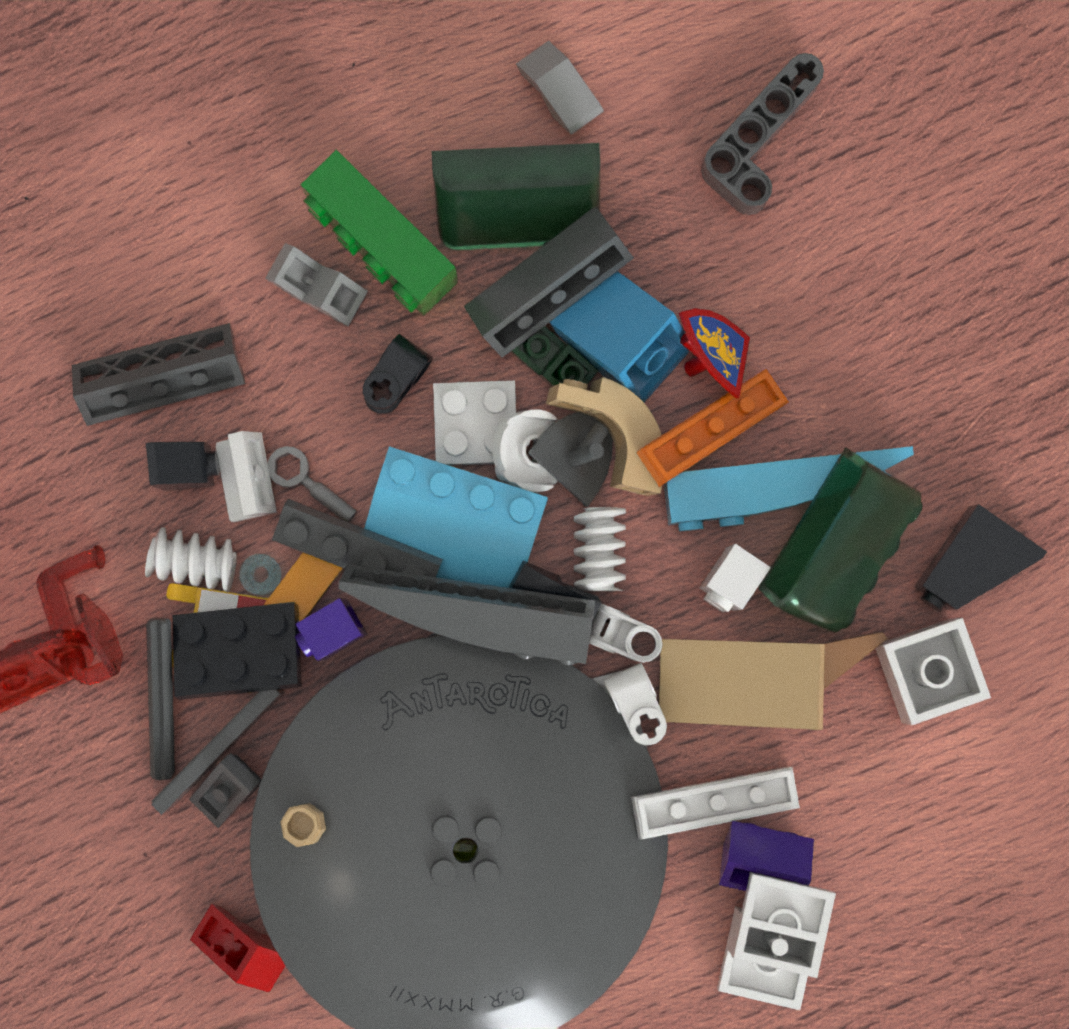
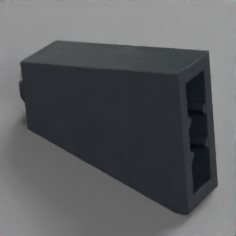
M977 504L968 507L914 587L923 593L920 599L939 612L943 608L957 610L1043 559L1047 551Z

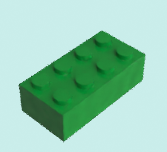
M337 149L300 184L306 195L303 202L309 208L308 212L324 228L330 223L334 227L332 231L336 234L337 241L352 256L359 252L363 256L362 261L367 265L365 268L380 284L383 285L388 280L393 285L391 289L395 293L394 297L410 313L417 309L425 316L458 283L456 267Z

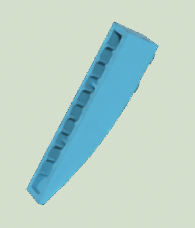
M913 446L684 471L664 484L668 525L678 524L679 532L704 529L703 522L719 520L720 527L743 525L744 517L794 507L831 495L873 477L914 455Z

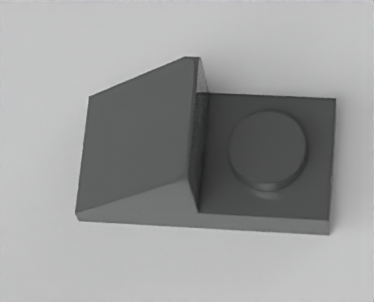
M230 753L216 766L189 800L219 828L259 788L261 778L239 756Z

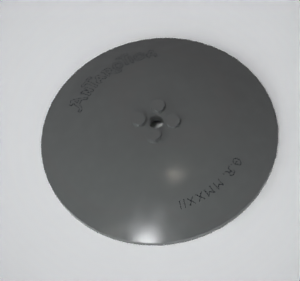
M442 635L414 639L388 647L360 660L322 687L298 712L282 734L270 756L259 785L253 809L250 835L251 874L255 898L263 924L277 953L303 989L325 1010L354 1029H557L582 1013L606 992L634 957L650 928L659 904L665 879L668 834L638 839L631 797L662 791L656 768L646 746L636 742L630 734L621 713L618 714L612 698L595 681L573 665H563L557 663L554 659L541 657L523 659L514 656L512 653L460 642ZM311 803L323 812L326 830L317 843L296 847L283 838L280 821L289 807ZM462 838H470L477 845L475 855L466 861L459 860L453 855L455 843Z

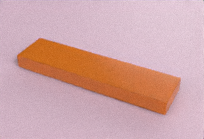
M765 369L742 384L740 398L736 399L730 393L725 394L636 453L658 486L661 487L785 406L789 401L768 370Z

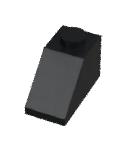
M146 443L149 482L151 486L166 492L214 486V476H219L220 474L217 452L211 451V447L207 443Z

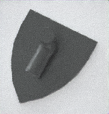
M577 412L569 414L551 424L538 438L528 454L585 507H588L608 475L612 458L613 439L608 429L599 420L590 415Z

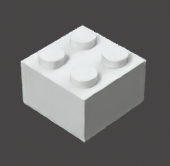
M950 618L887 640L876 648L901 722L904 724L915 725L991 698L963 618Z

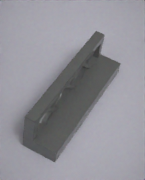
M230 323L72 365L73 397L87 426L245 384L244 373L236 354L234 335ZM224 340V346L209 350L204 349L210 343ZM182 352L178 358L165 360L170 354ZM143 363L138 369L125 370L132 364ZM103 373L98 379L84 383V377Z

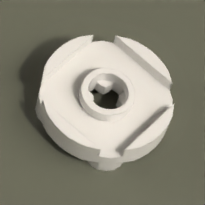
M526 410L517 412L500 421L493 441V460L495 474L501 482L533 493L548 491L554 487L552 485L556 484L557 480L534 458L530 461L526 454V447L529 446L530 441L533 440L534 445L551 424L558 421L553 414L544 410Z

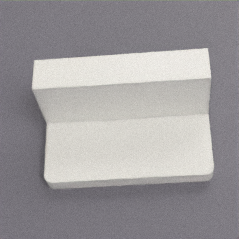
M240 431L228 434V440L216 443V451L229 520L231 522H239L277 513L262 432Z

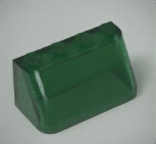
M599 143L432 151L437 227L441 241L453 250L544 246L595 206L600 211L601 163Z
M845 447L758 589L775 607L794 617L833 633L846 629L853 622L856 616V608L863 596L871 592L878 580V572L883 564L897 552L900 546V537L908 524L914 522L920 515L923 507L921 492Z

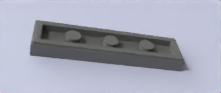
M282 689L259 691L152 800L153 803L151 805L161 815L170 811L285 692Z

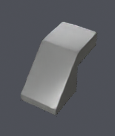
M547 41L516 63L521 75L541 93L552 117L571 135L604 112L601 104L570 60L550 41Z
M287 243L282 247L265 278L292 297L346 326L350 325L368 292L341 272L322 266L296 247Z

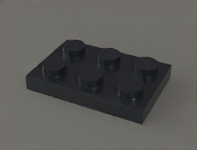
M295 602L172 615L174 697L184 700L302 687L300 646L295 639V635L299 634V629L296 626V623L299 622L298 605Z

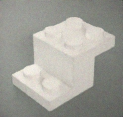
M750 872L743 907L735 906L717 985L718 991L800 1010L808 976L818 977L836 893L826 889Z

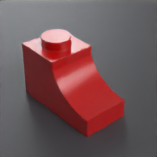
M214 904L210 905L190 938V941L235 983L270 992L285 968L284 962L268 935L251 928L231 915L223 907Z

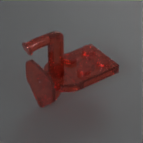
M96 545L91 550L76 554L46 568L39 574L36 581L37 589L50 631L33 635L25 640L11 642L5 649L0 651V713L72 679L80 684L94 685L119 674L123 653L108 616L87 595L81 593L75 597L82 622L77 625L64 584V580L94 567L97 569L104 568L105 554L101 546ZM92 648H95L102 661L90 666L94 660Z

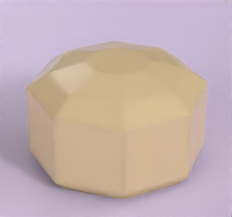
M311 803L289 807L280 821L283 838L296 847L317 843L326 830L323 812Z

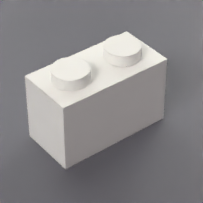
M737 544L726 547L699 588L707 593L704 600L724 613L725 611L729 612L730 609L732 611L743 610L771 567Z

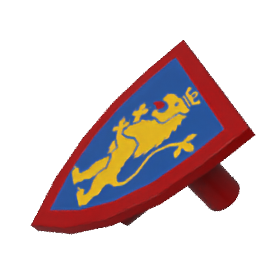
M693 308L678 313L685 330L680 343L696 356L684 364L687 375L694 377L707 370L736 399L740 398L750 337L726 317L711 310Z

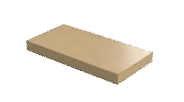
M662 639L659 706L666 722L822 730L825 644Z

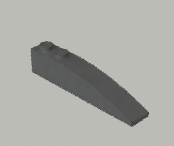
M347 564L339 580V589L379 611L421 629L460 642L512 653L514 656L523 659L541 657L554 659L557 663L563 665L586 664L595 608L594 600Z

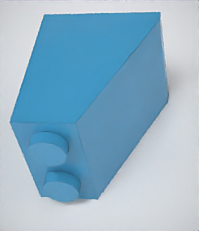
M618 271L549 322L558 336L595 367L601 375L631 390L643 402L652 395L690 352L680 343V339L685 332L674 312Z

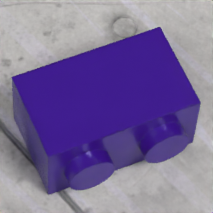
M339 598L296 623L300 633L295 635V639L307 658L314 656L317 661L330 658L367 636L368 633L348 599Z
M732 820L723 844L719 885L746 891L750 872L809 885L812 876L814 839L799 836L792 832H781L759 827L752 823Z

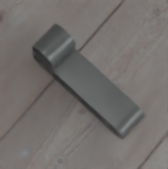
M802 53L792 58L706 153L701 169L703 179L713 190L742 214H757L764 208L772 194L771 180L752 161L813 96L823 78V65L812 54ZM804 72L808 74L809 79L805 78L802 80L795 91H793L791 86L796 75L800 76ZM771 99L778 100L784 105L785 112L781 114L772 113L766 107L765 102ZM745 128L751 129L757 134L758 141L752 144L745 143L739 137L738 132ZM715 158H724L730 163L732 170L724 174L718 173L713 169L711 161ZM745 185H754L760 190L762 197L756 201L748 200L742 194L741 188Z

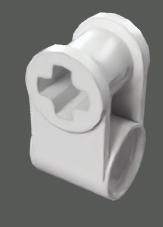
M601 604L592 622L591 645L613 654L618 653L641 663L650 662L659 655L662 649V639L656 629L630 618L628 614ZM607 619H610L604 636L601 637L600 634ZM646 632L654 638L655 648L650 655L640 656L633 651L631 642L637 633Z
M642 663L603 679L608 693L616 706L618 714H622L633 739L642 745H652L662 740L667 729L666 719L657 702L655 690ZM646 714L649 720L657 719L659 726L654 728L655 736L649 739L646 733L640 735L637 733L636 727L641 724L639 718L641 715Z

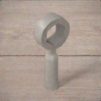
M285 446L278 448L271 454L268 460L270 477L276 484L284 488H294L302 484L309 490L312 497L340 519L347 522L352 520L357 511L324 484L315 482L308 476L310 464L308 458L301 450ZM291 454L300 459V474L287 481L277 475V462L279 459Z

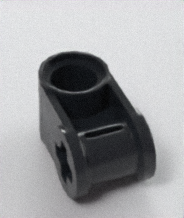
M398 334L388 345L379 363L363 384V395L367 407L377 414L393 412L409 390L424 375L433 357L401 334ZM386 385L389 386L388 390L391 398L387 400L382 397L378 402L375 401L373 389L377 387L382 390Z

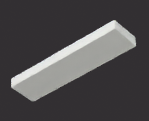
M789 766L631 797L638 839H647L732 822V820L737 821L800 808L793 768Z

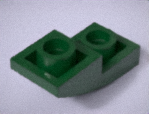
M546 326L510 351L551 387L559 383L563 384L565 379L588 384L598 372L569 344L563 343Z

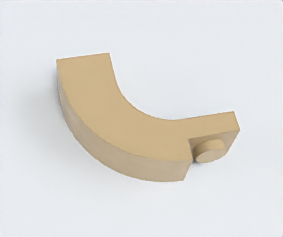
M604 377L591 382L590 391L587 390L588 385L586 383L565 379L563 384L559 383L549 388L546 404L590 415L599 420L610 432L616 451L610 487L645 496L661 493L662 486H658L636 452L662 434L653 414L637 395L623 385Z

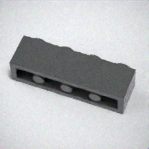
M595 206L467 303L464 308L483 338L503 358L633 260L634 257Z

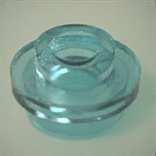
M252 555L243 562L240 568V581L243 587L250 593L265 595L274 591L280 583L281 568L278 562L269 555ZM258 567H265L268 571V578L264 582H257L254 578V572Z

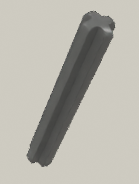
M156 617L151 618L146 623L150 776L154 780H168L175 773L171 621L168 618Z

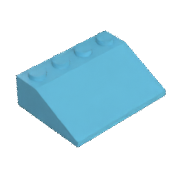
M389 446L364 528L443 559L436 575L437 578L509 588L523 561L528 562L548 497Z

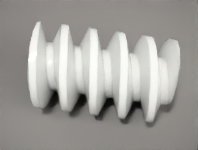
M618 507L582 508L585 512L575 515L574 522L585 526V528L574 532V539L585 542V545L575 548L574 555L584 558L585 562L574 565V571L585 575V578L574 582V587L583 591H624L614 587V583L625 580L626 575L615 571L614 567L626 563V558L614 554V550L626 546V542L615 538L614 534L626 530V525L614 521V517L626 513V509Z
M161 527L156 537L152 539L148 550L145 576L150 577L156 568L159 580H166L172 572L174 581L182 583L189 574L192 586L200 585L205 576L208 589L216 588L219 581L222 580L223 590L229 592L235 575L237 554L232 550L231 539H226L222 548L216 549L215 536H210L205 546H200L198 533H194L190 541L184 543L182 530H177L173 539L167 540L166 527Z

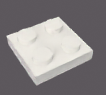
M515 380L433 383L436 461L449 466L494 464L493 441L498 431V424L502 419L516 413Z

